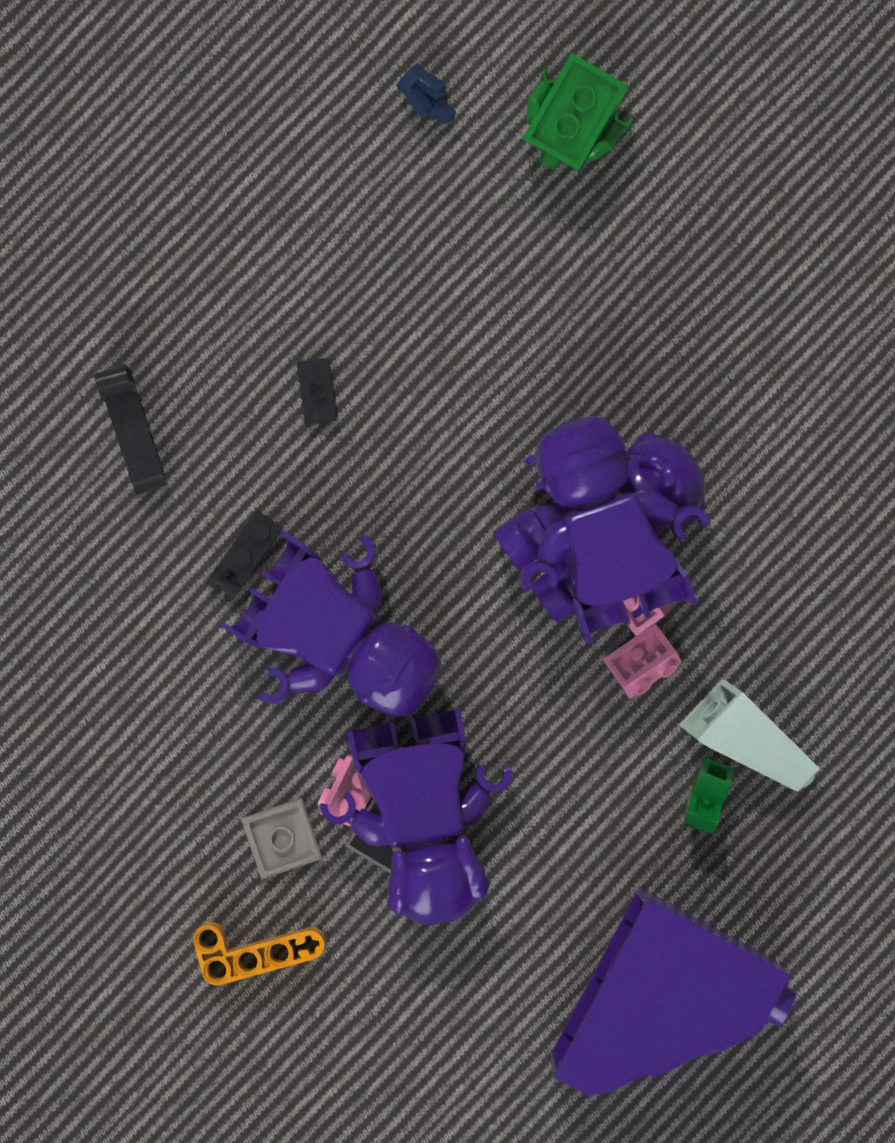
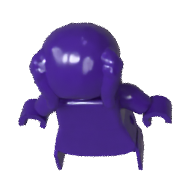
M655 433L641 434L627 451L629 454V462L627 463L629 476L627 482L614 493L621 491L632 493L644 490L656 491L675 503L676 509L689 505L705 511V480L703 471L689 450L673 440L660 438ZM535 454L527 457L524 463L529 466L535 463ZM536 482L535 489H543L542 483ZM552 503L535 508L534 512L532 511L533 508L526 509L495 529L493 533L511 561L519 570H522L525 565L539 558L536 555L544 531L552 524L560 521L563 513L575 509L577 506L568 507ZM688 515L683 519L681 525H686L697 519L694 515ZM650 522L655 535L663 529L670 528V524L662 526ZM569 551L559 566L554 565L556 567L554 571L557 574L558 580L556 589L547 584L546 573L530 584L541 604L558 624L575 612L572 605L574 595L571 583L572 559L570 558ZM640 605L632 611L634 619L643 614Z
M460 708L410 718L412 737L416 742V746L397 748L398 739L394 722L346 731L354 769L358 774L361 773L360 777L377 804L379 815L364 808H361L360 811L357 810L354 797L348 791L343 797L348 803V809L342 816H333L328 810V804L320 803L321 814L327 821L334 824L348 822L351 824L349 829L368 845H389L394 848L408 847L407 851H395L392 854L387 904L396 915L406 916L414 922L425 925H436L457 920L467 914L476 902L484 899L487 895L490 881L479 859L471 850L469 838L461 836L457 839V843L446 842L445 838L458 836L463 832V829L470 828L479 823L492 799L489 797L490 793L504 790L512 779V770L508 764L501 768V780L495 785L489 784L484 778L485 768L477 765L475 769L476 787L471 785L460 798L459 782L465 744Z

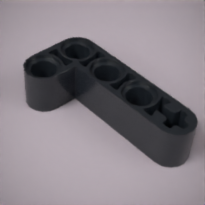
M122 364L95 373L94 379L103 402L106 403L136 494L139 495L168 485L130 368L126 364Z

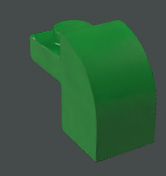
M704 757L684 807L683 814H685L683 823L691 825L697 830L715 833L719 824L722 805L731 788L734 768Z

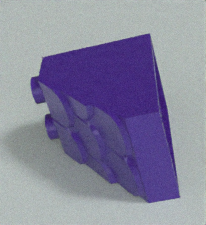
M638 887L549 1056L553 1076L555 1079L589 1097L595 1094L603 1095L646 1074L656 1078L702 1054L712 1055L721 1052L761 1032L767 1021L780 1027L791 1011L797 996V991L788 987V980L791 975L774 958Z

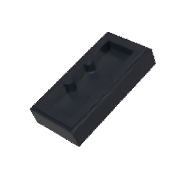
M329 358L298 361L297 369L305 426L337 422Z

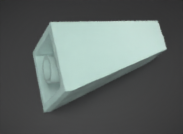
M724 679L679 724L700 743L797 792L801 788L808 786L814 780L815 773L820 769L742 691Z

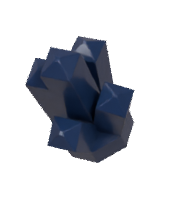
M419 63L415 64L405 73L396 86L407 97L419 117L428 116L432 121L440 119L444 124L454 121L456 111L441 97L446 92V83L428 73Z

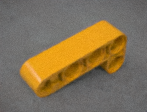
M206 922L200 926L194 935V946L202 975L212 985H222L313 960L323 953L326 945L324 933L315 927L297 930L229 949L225 932L218 923ZM205 930L214 931L218 937L217 944L213 946L204 944L201 939L202 932ZM307 936H311L312 940L319 941L315 951H311L310 947L306 946L299 948V956H295V945L292 939H296V946L305 943ZM275 944L285 945L289 952L288 957L284 960H278L273 957L271 953L272 946ZM246 952L253 953L257 958V966L254 968L244 967L241 963V955ZM214 961L222 962L226 967V974L222 977L214 976L210 971V963Z

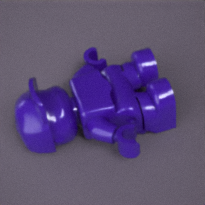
M596 416L572 419L546 432L538 440L535 451L538 475L542 478V487L546 492L550 493L552 499L559 505L577 506V508L563 513L560 521L552 524L544 531L536 555L540 557L539 561L528 563L520 571L519 584L522 590L527 593L531 589L530 577L537 571H544L548 579L547 584L556 589L558 580L553 567L554 565L559 566L569 551L570 558L572 559L571 583L574 595L572 605L576 613V621L582 638L587 643L593 642L591 633L620 623L631 624L625 604L622 601L635 596L638 597L646 618L651 616V611L673 602L683 600L692 605L697 604L698 602L688 575L654 534L650 522L662 526L670 524L674 536L684 541L687 534L683 532L681 527L683 519L688 515H694L698 524L709 526L710 522L707 514L701 509L689 505L676 509L675 503L656 491L644 490L636 493L621 491L614 493L627 482L629 476L627 466L629 454L622 437L606 419Z
M282 530L280 535L288 540L287 546L273 568L267 572L263 570L261 575L279 585L271 599L256 589L251 588L249 592L253 594L252 600L239 621L232 626L224 622L221 625L222 628L255 648L297 656L308 662L291 669L290 674H286L284 671L276 668H267L270 676H277L281 682L280 690L272 696L266 692H261L257 697L266 703L281 704L291 696L293 690L295 693L321 691L331 683L335 676H344L348 670L349 686L358 695L357 697L361 703L391 716H407L415 711L432 691L441 669V659L431 643L409 625L401 626L391 622L383 623L376 627L379 621V616L376 612L381 604L383 595L376 572L370 569L376 564L378 559L376 544L369 537L361 534L360 542L366 545V556L360 561H353L348 554L340 555L342 561L355 571L351 575L352 594H350L322 562L317 552Z

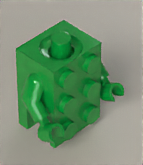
M571 53L556 80H548L546 78L548 69L543 70L538 84L528 98L526 121L529 128L523 139L543 151L538 160L543 165L555 171L559 162H562L581 173L587 160L596 161L614 148L622 134L626 133L633 119L630 117L626 123L618 119L621 111L617 110L628 91V85Z

